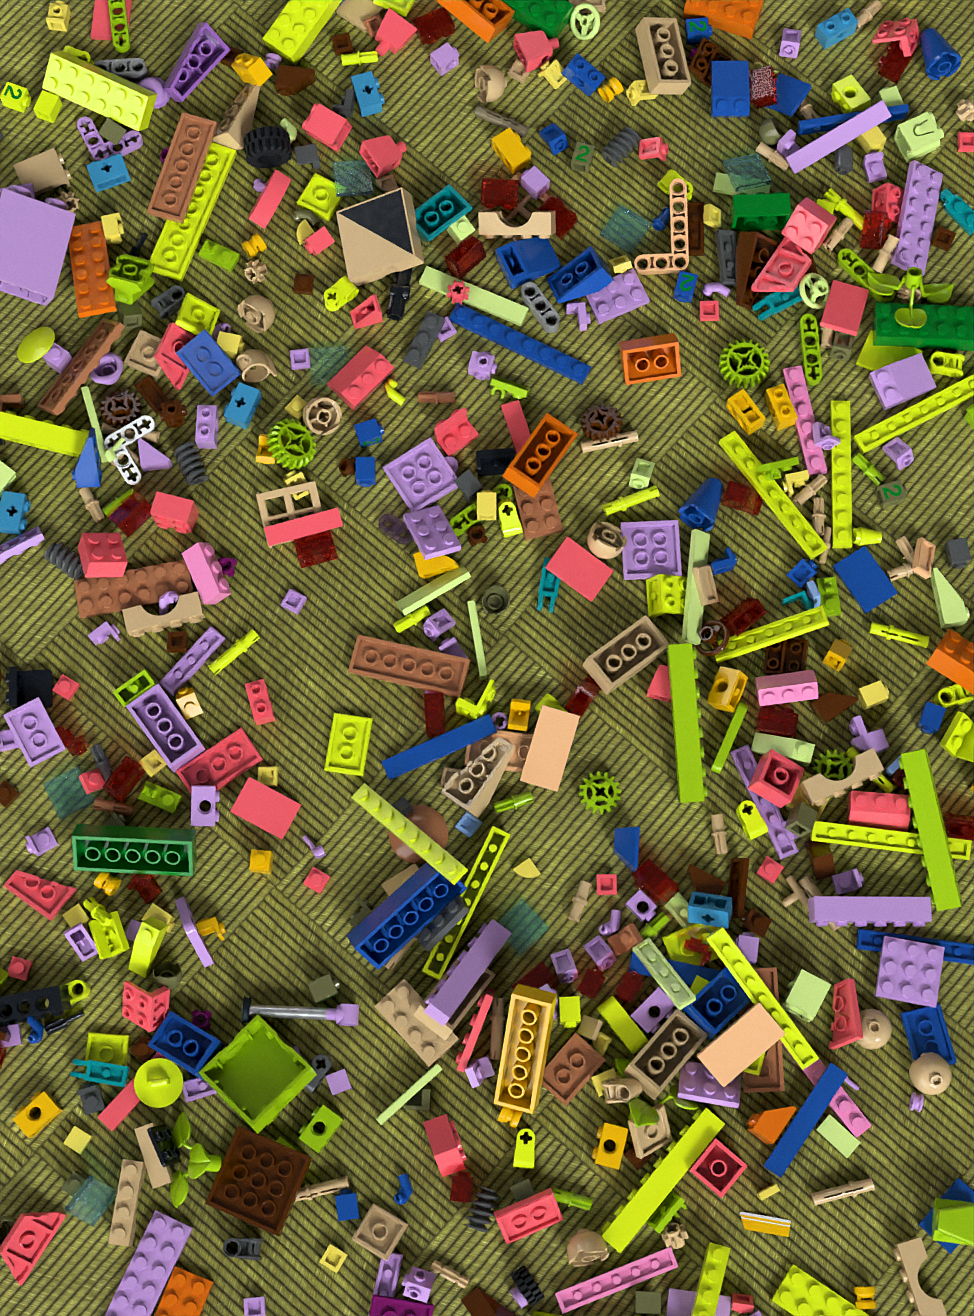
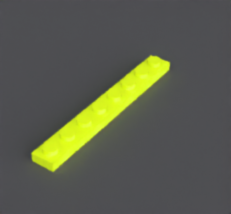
M974 374L855 435L853 439L862 454L974 397Z
M831 400V435L840 439V444L831 449L832 548L851 549L850 401Z
M736 431L720 439V446L809 558L812 560L826 551L828 546L776 481H767L765 478L766 471L758 472L757 465L762 464Z
M365 783L351 797L453 885L468 871L464 865Z
M815 821L811 831V841L924 855L923 848H919L917 843V836H920L918 833ZM947 837L952 858L970 860L972 840Z
M721 926L707 936L706 940L754 1005L759 1002L786 1033L780 1040L801 1069L804 1070L817 1061L819 1056L725 928Z

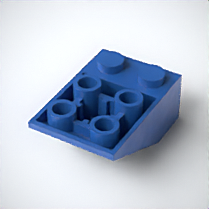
M534 237L514 241L496 249V260L511 290L562 268L548 238Z

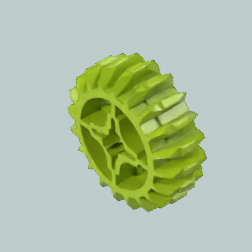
M744 338L741 343L737 339L734 341V345L729 343L728 349L724 348L723 354L719 358L721 360L719 367L722 368L720 373L725 374L724 380L730 379V385L734 382L737 383V388L740 387V384L743 385L744 389H747L748 384L753 388L755 383L761 384V379H765L766 373L769 372V367H767L770 365V360H767L769 357L768 353H764V347L759 349V342L753 345L752 339L749 340V343H746ZM753 356L758 360L759 368L752 361ZM729 360L733 361V364L737 367L736 371L731 368ZM748 360L747 364L741 367V363L743 364V362Z
M294 418L278 421L275 426L271 427L267 435L269 440H267L266 444L270 446L268 451L273 453L271 458H276V464L281 462L282 467L288 466L289 470L305 467L313 460V455L316 453L314 448H316L317 444L313 442L315 437L310 435L312 431H308L306 425L302 426L301 421L295 422Z

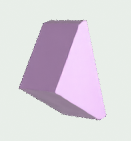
M139 438L140 465L144 472L172 467L168 457Z
M80 922L63 932L82 962L98 954L93 936L84 923Z

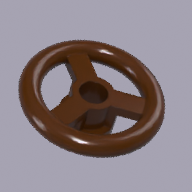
M720 620L705 622L702 624V629L699 633L700 643H710L714 650H705L701 644L695 645V647L704 656L719 654L729 642V628ZM722 628L724 632V638L722 643L719 645V643L717 642L718 633Z

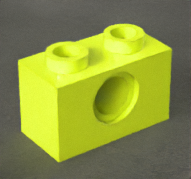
M852 74L832 84L831 97L835 103L837 102L840 105L843 114L864 111L871 107V98Z
M580 996L559 997V1024H564V1028H575L576 1024L581 1022Z

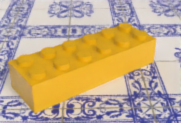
M517 984L512 992L494 1104L530 1114L534 1113L540 1099L557 1000L556 993Z

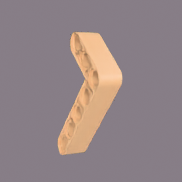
M674 179L670 183L669 189L671 253L642 254L636 257L634 269L640 275L679 274L680 271L685 272L688 268L687 186L682 179ZM676 185H680L683 188V190L679 193H676L673 190V187ZM675 204H681L683 206V210L676 211L674 210L673 206ZM677 222H681L684 225V228L682 230L675 229L674 224ZM677 241H682L685 246L678 249L674 244ZM678 259H682L685 262V265L683 267H677L675 265V261ZM659 260H664L667 265L664 268H659L656 263ZM640 261H645L648 266L641 269L637 264Z

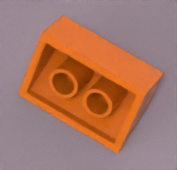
M675 333L619 342L620 359L626 385L681 376L679 342Z
M791 1106L754 1113L746 1122L748 1125L746 1130L765 1144H774L797 1108Z

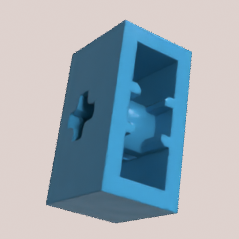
M847 8L818 24L815 37L825 50L854 34L858 21L850 9Z
M372 71L351 76V83L355 91L361 117L383 112L382 104H385L383 94L378 93L377 88H380L377 77H373Z
M113 154L106 159L95 160L86 165L96 193L131 181L122 154Z
M239 382L237 388H233L231 392L232 399L229 404H226L223 414L226 422L247 430L262 395L260 390Z
M2 491L0 501V533L21 535L23 530H26V513L30 511L31 502L26 494Z
M692 891L688 904L689 922L715 927L723 926L728 929L732 917V897Z

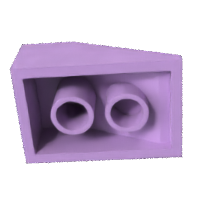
M922 353L889 364L869 374L870 382L884 411L937 388Z

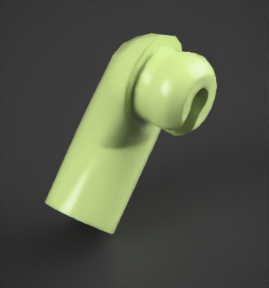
M284 118L280 125L289 132L290 143L292 144L296 140L297 129L287 118Z

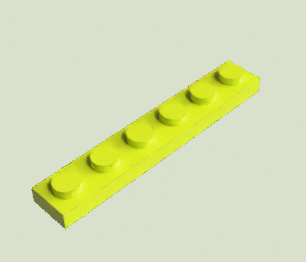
M819 606L730 637L725 649L715 655L717 663L828 626L829 622L824 608Z

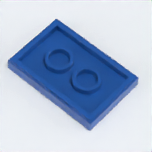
M206 329L176 352L212 397L242 374Z
M865 546L832 567L864 614H867L898 593Z
M940 1003L935 1008L927 1006L900 1013L913 1061H916L923 1053L933 1052L942 1056L949 1065L957 1063Z
M957 1178L942 1195L941 1199L974 1203V1191L960 1178ZM933 1207L918 1224L931 1237ZM936 1241L949 1254L959 1245Z

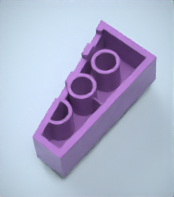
M206 22L197 24L163 87L165 92L175 102H183L230 51L229 47Z

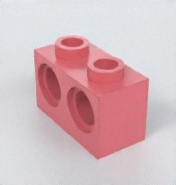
M261 679L246 683L245 687L256 725L276 721L265 680Z

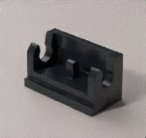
M514 448L476 451L478 477L503 475L515 458Z

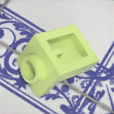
M637 458L631 473L629 487L640 490L647 489L655 463Z

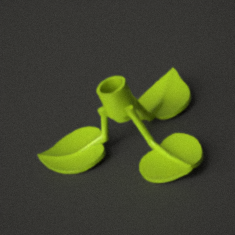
M918 267L908 268L907 274L903 276L901 282L896 276L890 274L868 272L867 275L870 288L877 294L892 295L894 290H900L904 283L907 289L911 290L909 309L900 308L895 312L896 322L909 328H921L927 320L924 310L913 309L914 293L919 286L922 297H926L928 302L934 304L947 303L951 298L954 283L923 285L922 270Z
M625 1058L615 1059L618 1072L623 1078H628L623 1072L632 1060ZM678 1085L671 1086V1094H668L659 1102L663 1104L668 1099H673L677 1106L684 1109L696 1110L701 1107L698 1101L677 1098ZM640 1095L629 1101L630 1114L628 1119L633 1118L636 1128L644 1125H654L659 1122L660 1117L657 1111L645 1101H641L639 1099Z
M182 1111L177 1118L172 1132L175 1146L181 1147L183 1145L191 1150L188 1172L183 1174L182 1170H177L172 1177L174 1182L170 1183V1197L175 1208H178L187 1196L188 1180L186 1178L188 1176L191 1179H196L205 1171L218 1172L221 1168V1157L219 1155L207 1154V1151H205V1148L200 1143H196L194 1146L187 1143L191 1129L185 1111Z

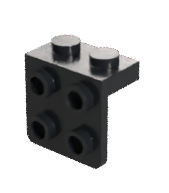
M17 666L9 667V673H6V683L9 685V692H6V703L13 710L37 697H40L45 708L53 706V673L51 670L21 671Z
M166 1124L147 1129L163 1167L169 1166L170 1168L182 1162L180 1151L174 1145L172 1132Z

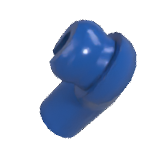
M28 1017L27 1022L32 1027L28 1041L32 1044L39 1043L43 1037L44 1026L39 1019L34 1020L33 1017Z
M407 1173L398 1176L401 1188L394 1196V1201L397 1204L408 1202L413 1193Z

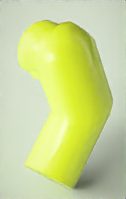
M389 379L388 383H385L387 395L401 406L406 398L396 391L395 388L398 383L394 379Z

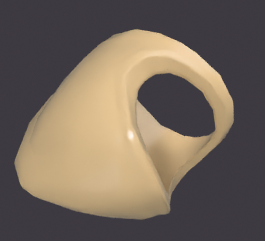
M246 350L236 359L238 367L243 371L242 379L247 383L262 381L270 373L274 377L277 376L273 361L262 350ZM256 366V370H250V368Z

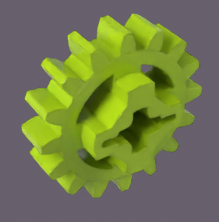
M836 749L833 751V754L827 750L825 756L823 754L818 756L820 760L815 759L814 764L817 767H812L811 771L816 772L813 776L821 774V765H823V776L833 781L846 779L852 773L853 764H849L851 757L845 759V752L838 755ZM831 759L839 760V762H834ZM839 767L836 773L827 776L831 769ZM844 767L846 768V777L843 774Z
M597 771L595 777L590 773L589 780L583 779L585 785L579 786V789L583 790V792H580L578 796L584 798L580 803L587 804L585 810L592 808V814H595L596 810L599 811L600 815H603L604 810L610 813V807H617L615 801L620 802L621 798L617 795L621 794L622 791L616 789L619 786V782H613L614 776L610 779L607 778V772H605L604 776H601L600 772ZM595 781H604V783L596 784ZM610 787L613 790V798L608 794ZM587 788L592 793L590 799L587 797ZM603 790L604 796L600 795L599 797H597V791ZM602 802H603L604 804H606V805H603V806H598V805H596L597 803H602Z

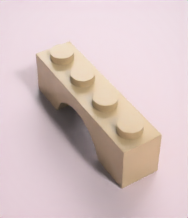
M502 211L478 212L479 235H485V238H496V235H503V238H514V235H521V238L526 239L532 238V235H539V238L546 239L556 233L555 211H535L532 213L529 221L522 226L509 223L503 216Z
M198 591L180 595L175 608L165 615H152L146 612L141 605L122 609L127 633L133 637L143 636L145 632L149 631L153 633L163 631V628L170 626L171 628H177L187 622L198 623L201 619L205 618Z
M874 748L855 756L852 773L846 779L833 781L819 773L802 781L800 787L810 806L816 804L818 807L827 803V798L831 796L838 798L846 793L845 790L850 787L854 790L862 786L863 781L867 779L873 781L881 777L880 773H882L884 767Z
M123 1159L108 1244L133 1246L136 1230L137 1203L146 1173V1166L143 1161Z
M917 1236L894 1243L895 1249H893L895 1260L897 1262L900 1261L902 1267L899 1270L902 1281L907 1283L909 1290L906 1291L909 1302L914 1304L916 1310L913 1312V1315L947 1316L942 1299L932 1298L925 1294L918 1282L919 1268L928 1258L921 1237Z

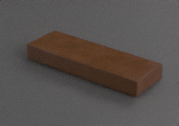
M687 202L689 256H704V202Z
M748 858L731 859L727 897H732L731 919L743 918L750 860Z

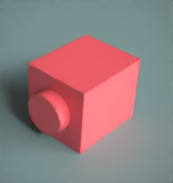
M325 226L303 240L309 254L312 253L314 256L335 242Z

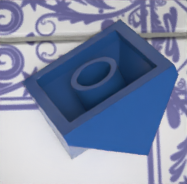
M640 827L615 828L613 852L631 872H636L638 868Z

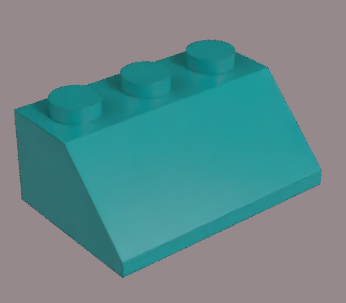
M450 184L415 209L416 229L421 241H431L473 209Z

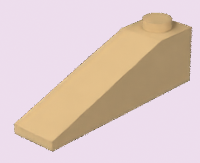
M247 84L234 100L236 104L224 112L225 118L220 124L218 123L213 143L234 150L244 148L243 138L252 128L260 86Z
M501 737L497 738L481 752L479 757L474 761H469L462 771L453 774L441 793L476 818H479L489 804L515 750V746Z

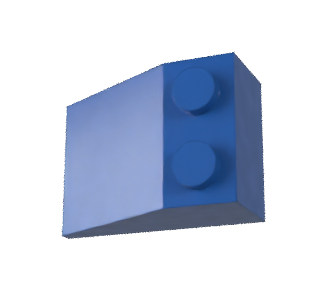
M711 61V118H747L750 112L748 61Z
M590 246L550 276L547 281L556 301L562 303L599 292L614 281L603 258Z
M725 967L696 995V1001L684 1007L682 1011L690 1020L705 1031L711 1040L751 999L728 968Z
M169 1011L147 1045L201 1080L204 1079L198 1072L225 1047L217 1038L172 1011Z

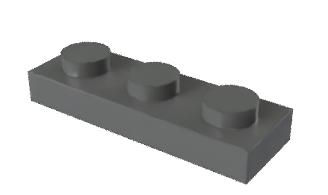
M719 229L715 232L720 282L722 285L736 286L735 231Z
M430 311L427 312L403 359L404 363L421 370L446 321L445 318Z
M457 895L418 935L423 949L430 951L470 911L462 896Z

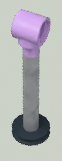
M244 995L242 1025L245 1022H250V1016L255 1017L258 1014L260 1017L336 1020L338 1025L358 1026L360 1005L339 1004L337 1008L251 1004V995L249 998H246Z

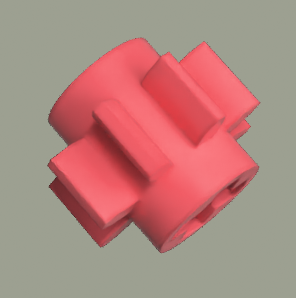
M454 280L452 286H447L450 291L447 293V298H452V304L456 302L462 305L464 299H469V295L466 294L470 292L469 287H464V281L460 283Z

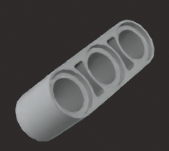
M141 58L100 60L94 63L95 66L130 82H140L148 77L146 64Z
M525 283L521 288L523 303L529 308V311L547 333L557 332L560 323L558 313L535 283ZM528 291H531V292H533L534 294L531 295V296H528V295H526L525 293L528 292ZM544 306L545 308L543 310H538L536 307ZM554 320L556 323L548 324L547 321Z

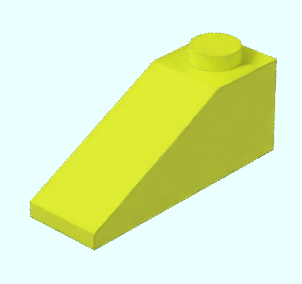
M152 916L141 923L134 941L129 970L147 978L169 926L168 924Z

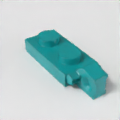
M946 188L939 196L944 202V211L969 236L974 233V211L960 196L958 197L957 194L953 195Z

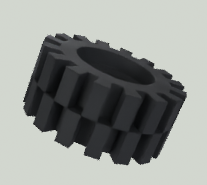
M524 1265L510 1274L531 1307L545 1298Z

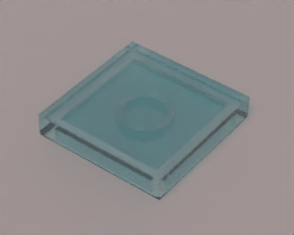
M759 153L726 159L723 162L736 192L771 184L770 176Z
M365 160L333 162L336 197L373 195L371 170Z
M620 204L600 233V236L632 254L650 228L651 222Z
M347 346L310 348L311 385H326L348 363Z
M79 766L43 784L59 819H63L93 804L95 801L93 794H86L79 779V776L83 774Z
M523 899L498 921L500 925L512 933L507 942L520 956L549 929Z
M90 1174L64 1209L87 1224L94 1226L116 1198L117 1190Z

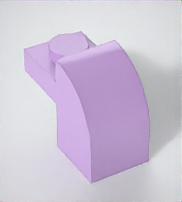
M861 715L852 718L849 728L851 734L856 737L850 741V744L858 752L863 753L874 748L877 754L889 748L883 729L867 733Z

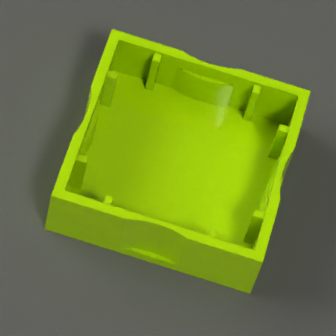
M258 1014L236 1035L234 1040L225 1049L220 1051L198 1072L257 1134L317 1075L313 1068L293 1048L286 1045L279 1035Z

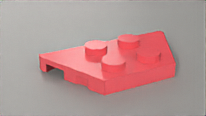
M784 237L752 284L751 290L754 292H793L811 266V259L802 252L800 246L795 245L790 239Z
M169 323L154 354V358L176 390H181L189 373V368L176 352L197 335L175 323Z
M63 1212L21 1213L1 1244L0 1254L20 1285H23L65 1219L66 1215Z

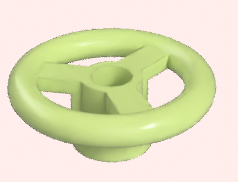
M581 3L572 11L570 27L578 39L589 40L599 30L600 15L596 7L590 3ZM587 8L592 11V14L582 15L579 11ZM576 18L580 21V25L582 26L581 33H579V31L576 28ZM588 29H593L589 34H587Z
M808 273L800 281L799 292L801 298L809 307L821 309L826 306L830 287L821 275ZM811 279H816L818 281L813 283ZM805 284L810 288V299L806 295ZM825 294L823 302L815 303L817 297Z

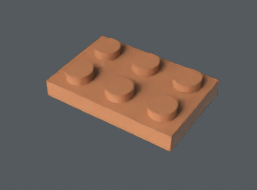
M548 477L534 498L513 485L525 540L563 532L550 477Z
M575 1032L545 1067L542 1086L562 1104L567 1106L606 1059Z

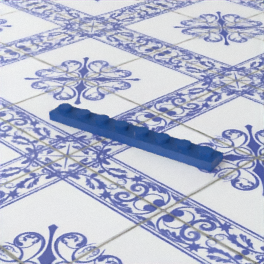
M457 303L449 317L452 323L583 385L591 370V366Z

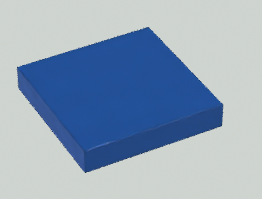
M780 73L761 100V104L764 107L792 117L812 87L809 83Z

